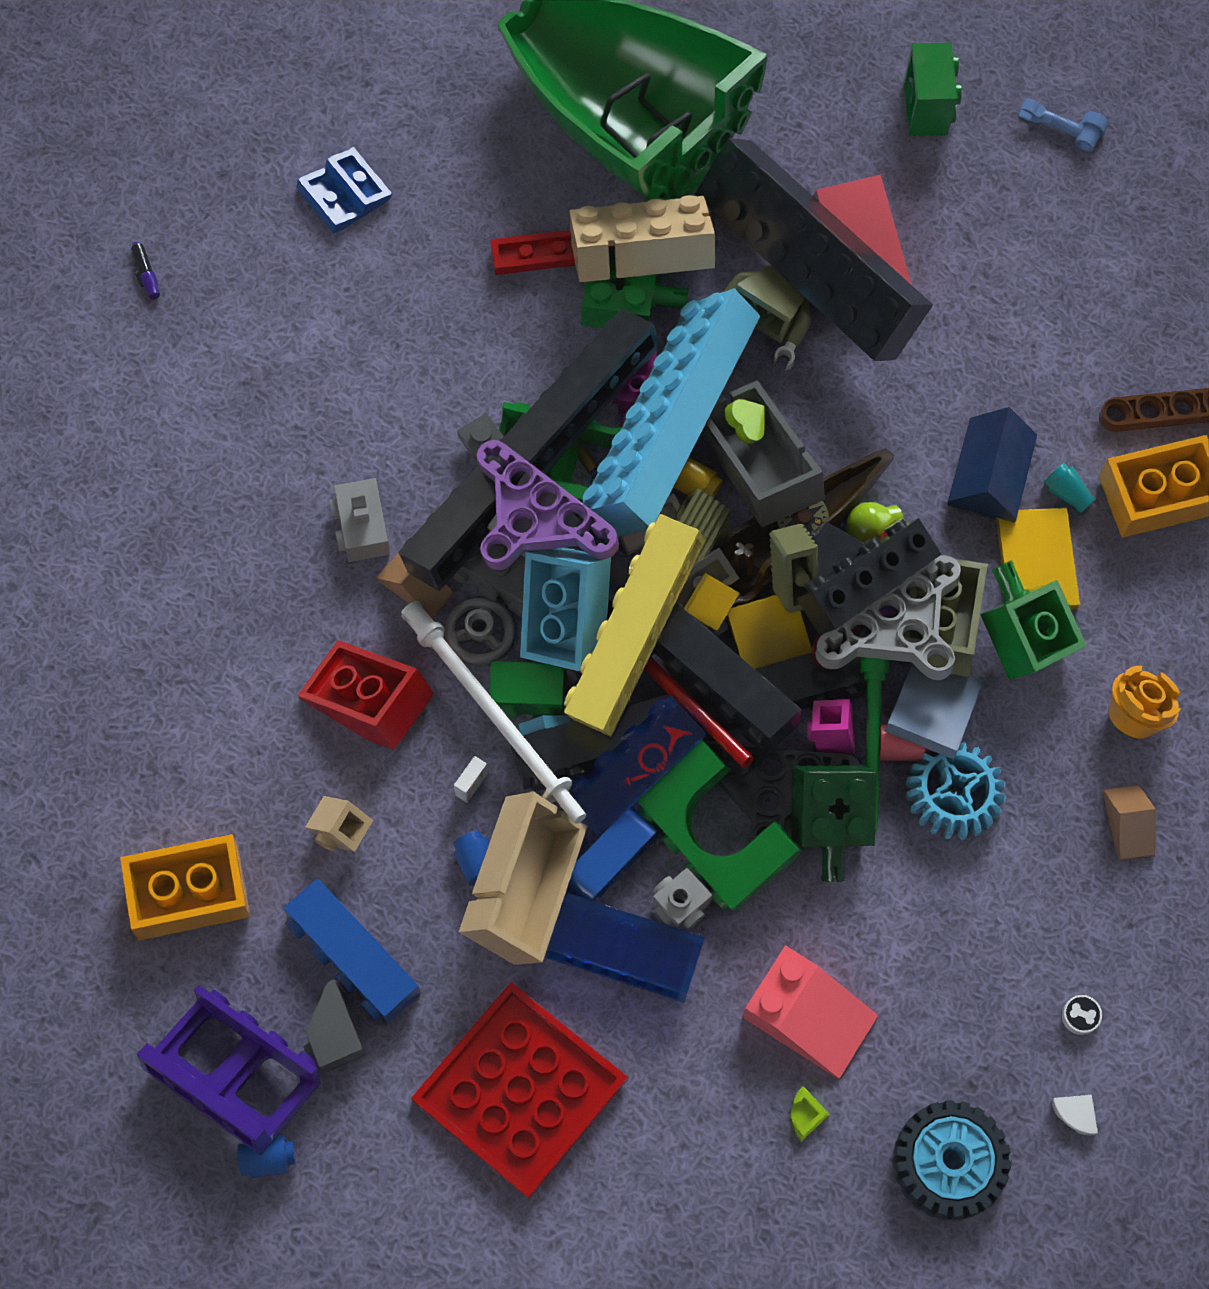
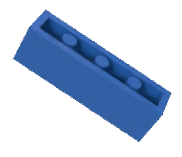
M318 878L283 908L286 916L289 918L285 922L288 929L299 940L305 936L314 945L309 949L313 956L323 966L330 963L339 972L334 976L335 979L349 994L355 990L364 999L360 1006L374 1021L380 1017L388 1024L421 994L419 985Z

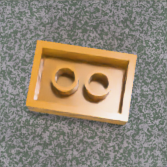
M1207 435L1108 458L1098 476L1121 538L1209 517V440Z
M233 834L120 857L131 930L139 941L251 917L239 847Z

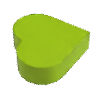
M738 399L726 406L725 418L729 425L735 428L741 442L752 444L764 436L765 406L743 399Z

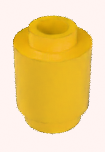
M688 457L673 488L685 495L699 488L703 492L708 493L709 496L715 497L723 480L717 477V472Z

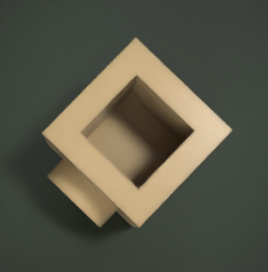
M323 796L305 828L316 835L314 841L318 845L329 851L339 848L355 852L373 820L347 800Z

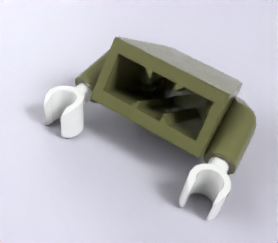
M771 265L760 271L756 270L737 274L723 292L735 288L760 315L755 327L779 343H782L784 340L787 341L785 346L776 350L773 361L775 365L778 357L785 355L790 359L786 370L790 369L795 359L794 349L796 346L800 347L811 325L810 303L806 301L807 298Z

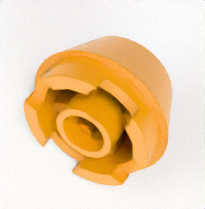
M1141 665L1133 666L1126 670L1125 673L1116 677L1112 686L1108 714L1113 724L1121 732L1133 738L1145 739L1171 727L1177 721L1181 708H1178L1179 704L1177 701L1180 691L1175 683L1162 672L1155 676L1149 672L1142 671L1143 666Z

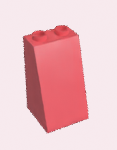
M881 174L815 191L813 196L911 284Z

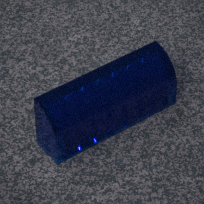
M565 893L544 958L685 1003L705 937Z

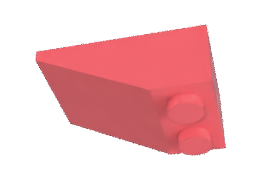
M785 945L745 1007L742 1018L832 1076L840 1079L879 1015L818 965Z

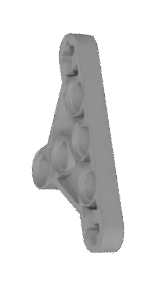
M946 555L939 556L839 628L824 633L817 642L816 658L818 662L825 668L838 669L856 657L912 662L930 679L942 680L947 678L952 673L955 655L951 647L939 636L941 598L958 585L961 568L957 560ZM939 570L941 573L948 571L950 572V577L943 574L936 579L937 571ZM917 586L926 592V596L921 599H914L906 591L908 588ZM889 605L895 607L899 614L894 618H886L880 614L879 609ZM856 625H865L871 630V634L860 638L855 636L851 629ZM908 630H916L921 633L923 639L917 643H911L905 640L903 634ZM840 646L839 654L837 655L833 651L826 653L827 647L836 649ZM932 655H941L947 660L948 664L942 668H936L931 666L927 659Z

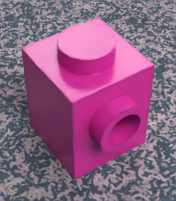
M850 699L813 701L812 720H808L807 723L809 742L815 743L817 752L854 754L856 723Z

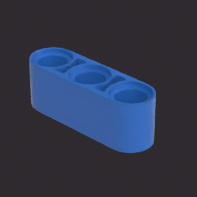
M633 806L628 808L575 863L567 890L588 909L597 902L595 898L597 896L601 898L622 876L620 871L626 872L646 851L645 845H651L656 840L660 830L643 818Z

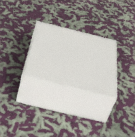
M474 756L454 784L455 796L466 803L469 802L488 775L487 763Z

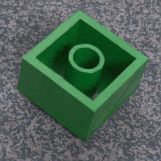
M912 43L903 80L908 136L948 135L950 124L956 122V104H961L962 88L961 84H956L955 76H958L959 59L958 56H953L952 43Z

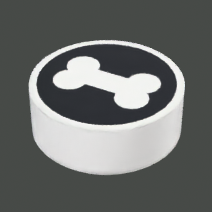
M1086 995L1072 997L1062 1009V1021L1065 1027L1077 1035H1087L1093 1032L1099 1026L1102 1019V1011L1099 1004L1093 998Z

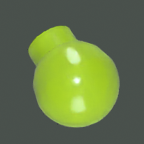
M864 502L855 506L850 511L846 519L845 530L847 534L864 544L876 536L879 540L884 529L891 522L904 519L897 505L885 507L876 502Z

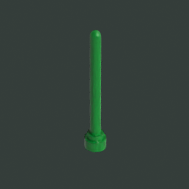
M863 657L861 658L860 673L864 674V680L867 681L865 766L877 772L876 832L878 828L882 681H886V674H890V660Z

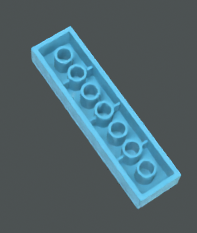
M735 288L722 293L716 292L710 297L698 301L692 300L682 308L681 318L676 327L669 333L667 337L668 342L663 352L655 359L654 368L649 378L641 385V393L635 404L628 410L626 421L621 431L615 435L612 440L613 446L607 457L599 464L596 478L583 494L582 503L612 525L617 537L646 531L652 522H656L760 318V315ZM577 513L579 516H581V517L584 519V516H583L582 514Z

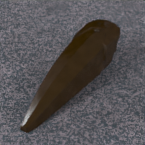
M886 448L873 452L823 478L825 500L823 502L829 514V518L825 522L838 527L847 518L850 511L862 501L893 461L894 454ZM753 516V519L732 529L726 535L723 545L719 547L739 577L738 580L728 586L740 593L731 608L753 602L772 589L774 584L772 583L773 577L771 576L773 574L771 571L773 567L771 565L772 554L770 551L772 549L770 547L771 537L769 534L773 530L779 529L777 521L761 527ZM823 522L816 529V531L820 532L825 522Z

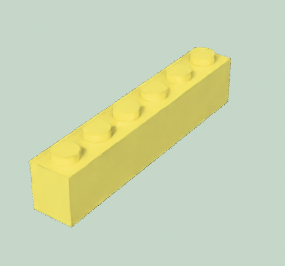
M659 514L656 523L652 522L648 526L644 536V542H646L640 555L637 554L632 559L628 570L629 579L625 587L619 588L612 603L614 610L609 620L603 621L599 627L596 636L598 643L593 653H589L581 665L580 672L582 676L577 686H573L565 698L564 705L566 709L564 713L573 720L610 737L612 736L706 539L698 529L662 514Z

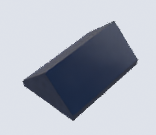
M1010 407L970 418L947 502L948 506L1016 522L1037 434Z

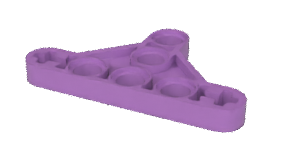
M491 440L480 446L477 451L479 466L482 472L495 482L497 525L484 538L480 548L484 562L488 567L494 570L506 569L524 551L579 546L590 556L601 560L610 558L616 553L619 545L617 534L612 525L506 444L498 440ZM489 455L494 457L500 455L502 463L506 466L505 470L503 471L502 466L494 460L489 463L487 457ZM518 472H526L530 475V480L523 486L513 485L511 478ZM552 492L557 495V500L553 505L543 507L537 503L541 494ZM576 512L584 516V521L578 527H568L564 524L566 516L570 513ZM520 518H528L532 520L533 524L527 532L519 533L513 529L515 521ZM591 527L593 533L599 538L603 539L607 535V545L599 543L596 546L594 537L589 533ZM495 544H504L508 547L506 555L499 559L489 557L488 552Z

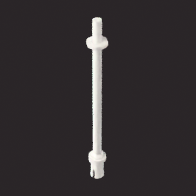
M419 601L408 604L402 610L401 617L407 621L418 635L417 641L420 645L432 647L546 787L542 797L551 803L557 801L575 824L581 822L586 817V813L568 792L572 786L570 778L563 777L558 779L444 640L445 629L441 623L434 622Z

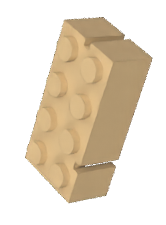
M688 195L680 199H652L648 202L632 204L621 202L612 206H584L580 209L569 210L571 245L579 282L610 279L608 246H615L617 278L715 268V232L704 196Z
M535 792L505 797L472 895L476 896L477 900L469 901L459 929V933L514 965L543 962L587 829V825L582 822L575 824L565 811L557 812V806Z

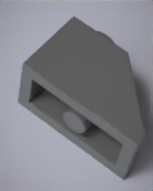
M335 979L328 981L305 1032L309 1043L303 1046L305 1053L319 1065L323 1074L366 1056Z

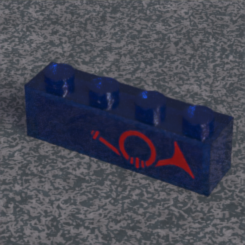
M671 695L666 700L660 699L649 709V716L639 726L635 724L628 728L621 737L622 742L612 751L607 750L602 753L594 762L595 767L585 777L579 776L572 782L568 792L586 813L583 821L599 837L707 735Z

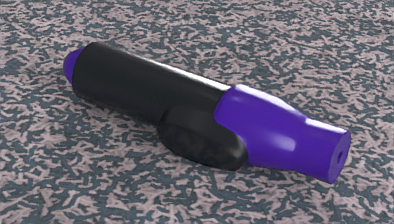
M136 241L131 247L137 265L135 270L136 278L140 286L144 287L148 292L149 298L156 299L160 296L156 275L152 270L144 245Z

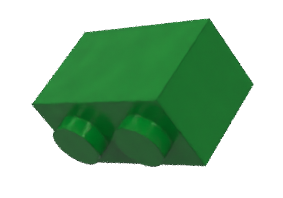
M491 661L489 695L509 719L518 718V715H533V718L540 716H562L563 667L546 663Z

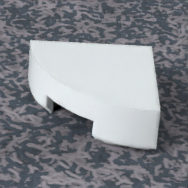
M1092 1095L1060 1097L1051 1100L1056 1115L1067 1126L1079 1134L1089 1136L1098 1134Z

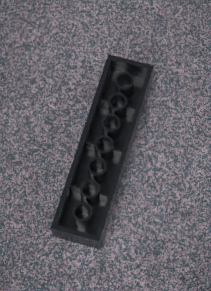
M727 139L695 195L697 197L704 196L706 205L873 361L896 360L933 304L752 140Z

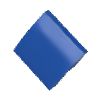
M354 148L327 158L325 168L298 178L296 185L298 191L334 234L377 209L392 196L389 189Z

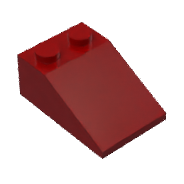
M337 640L297 696L303 702L366 740L395 750L434 695V692L417 668Z

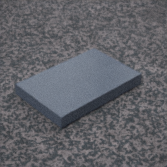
M912 663L885 732L954 759L984 680L972 675L967 677L950 674L942 680H933L925 676Z

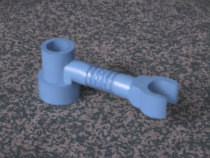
M1025 98L1018 117L1027 121L1041 122L1076 137L1075 146L1086 152L1093 150L1098 138L1103 137L1109 125V121L1105 116L1093 111L1086 112L1082 121L1078 124L1047 111L1044 106L1030 98Z

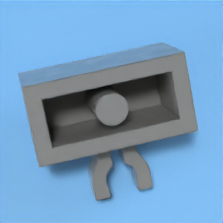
M376 478L334 485L336 498L330 499L333 520H341L342 530L335 531L339 552L346 551L348 562L390 555Z

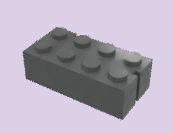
M758 380L730 392L731 403L738 399H743L765 406L764 436L752 444H745L738 438L735 428L730 426L725 418L724 412L727 400L724 395L718 398L700 437L761 527H765L825 500L822 470L808 451L805 452L803 443Z

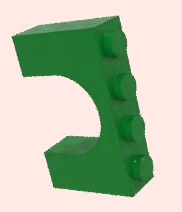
M700 739L635 799L642 806L638 810L640 815L653 825L657 823L665 833L662 837L664 843L675 854L681 851L689 860L686 868L700 882L705 879L714 889L711 892L714 901L723 910L729 907L731 910L738 912L800 857L804 851L782 826L776 822L768 826L743 850L733 855L714 856L700 846L692 828V816L695 806L707 791L731 771L706 741Z

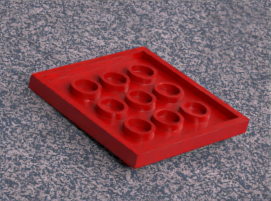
M510 982L415 1092L411 1100L529 1200L626 1084L628 1076L514 983Z

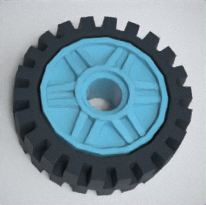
M946 1100L942 1103L936 1102L915 1113L905 1123L898 1135L893 1150V1168H895L897 1184H900L902 1193L913 1202V1206L918 1210L922 1209L931 1217H939L941 1220L949 1221L973 1217L989 1208L998 1199L1007 1185L1012 1161L1009 1160L1010 1146L1006 1144L1004 1140L1006 1135L1002 1129L999 1130L997 1128V1122L992 1116L988 1118L984 1114L985 1111L981 1108H973L970 1106V1103L963 1101L960 1103H954V1100ZM951 1151L958 1155L961 1162L959 1169L953 1170L946 1167L942 1159L944 1152Z

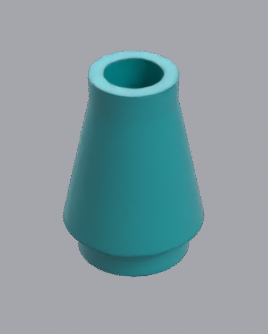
M1064 462L1044 481L1049 487L1047 491L1076 508L1080 513L1096 499L1089 492L1073 466L1069 468Z

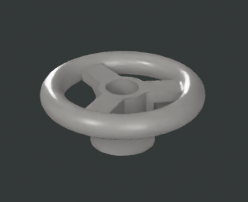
M472 598L461 602L450 612L444 626V637L448 645L462 661L474 665H484L491 663V661L499 660L509 651L515 638V624L509 611L502 604L488 598ZM476 609L466 616L465 628L455 631L458 619L467 611ZM491 611L496 613L503 621L505 634L502 642L493 636L494 624ZM481 625L485 627V630L477 632L474 628ZM473 639L476 642H483L492 651L485 654H474L464 650L458 643Z

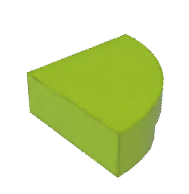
M804 1086L800 1088L794 1098L793 1106H791L790 1116L792 1117L791 1124L793 1122V1130L802 1142L830 1114Z

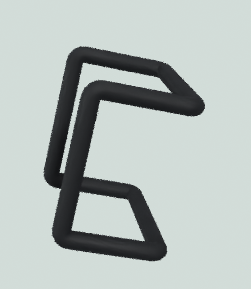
M649 73L643 74L611 95L606 101L600 120L601 127L633 158L637 157L639 153L607 124L612 104L617 99L642 84L638 94V101L665 126L649 138L646 148L671 125L678 127L682 124V139H684L692 119L691 112H686L670 123L644 98L651 79Z

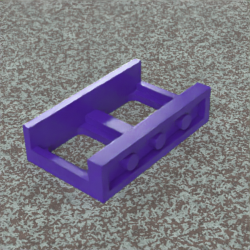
M198 985L194 990L197 998L196 1003L155 1048L146 1043L137 1053V1057L145 1072L261 1156L321 1085L317 1071L318 1065L306 1053L300 1052L297 1055L290 1050L288 1043L276 1032L270 1031L268 1034L259 1028L257 1020L248 1012L241 1010L238 1013L229 1007V1001L216 990L208 992ZM216 1018L240 1035L241 1041L213 1073L204 1074L180 1057L179 1051L206 1020ZM273 1059L298 1076L300 1082L271 1116L264 1117L237 1098V1093L264 1061Z

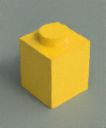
M705 573L684 609L707 629L710 626L718 631L740 593Z

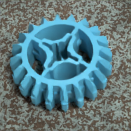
M965 742L960 743L954 759L932 750L930 755L923 753L922 762L912 765L910 772L913 776L908 777L906 780V786L911 788L906 794V799L915 802L910 808L911 814L922 812L923 815L919 820V824L923 826L931 821L933 823L930 831L932 835L936 834L940 827L944 828L946 840L952 837L954 830H957L958 837L964 840L968 835V830L974 836H978L982 831L981 826L989 829L993 824L992 817L998 818L1002 812L998 805L1003 804L1006 796L1000 793L1005 787V781L996 779L1001 773L1000 767L989 768L988 766L992 761L991 756H986L983 760L978 757L980 753L979 747H975L972 753L966 751L967 746ZM955 766L970 771L971 774H962ZM938 770L941 787L937 788L934 794L929 795L927 778L932 772ZM951 785H955V789L957 786L961 790L963 789L960 796L956 795V792L953 794L948 791ZM982 786L984 793L983 806L974 811L971 806L973 800L970 794L977 787ZM939 807H951L957 815L947 813Z

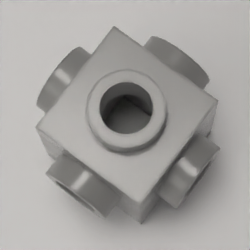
M686 868L674 879L668 876L654 888L653 892L655 895L652 901L654 910L652 914L666 929L670 926L676 933L684 927L690 930L704 918L705 914L702 911L710 905L712 894Z

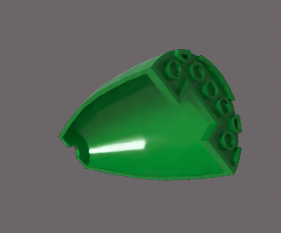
M523 0L520 5V13L512 10L497 23L498 31L501 33L518 69L536 98L562 130L607 171L648 200L680 199L690 195L699 188L727 139L733 138L735 133L741 135L752 114L748 106L754 91L756 93L761 91L766 71L767 54L724 33L684 17L628 0ZM649 73L651 79L644 98L670 123L686 112H691L692 119L684 139H682V124L678 127L671 125L646 148L649 138L665 126L638 101V94L642 84L617 99L612 104L607 124L639 153L637 157L633 158L601 127L600 120L606 101L611 95L643 74Z

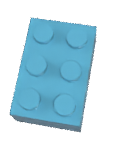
M564 547L526 551L521 658L571 670H581L585 657L589 653H593L598 643L596 636L599 627L603 621L607 620L611 557L604 560L596 559L584 551Z

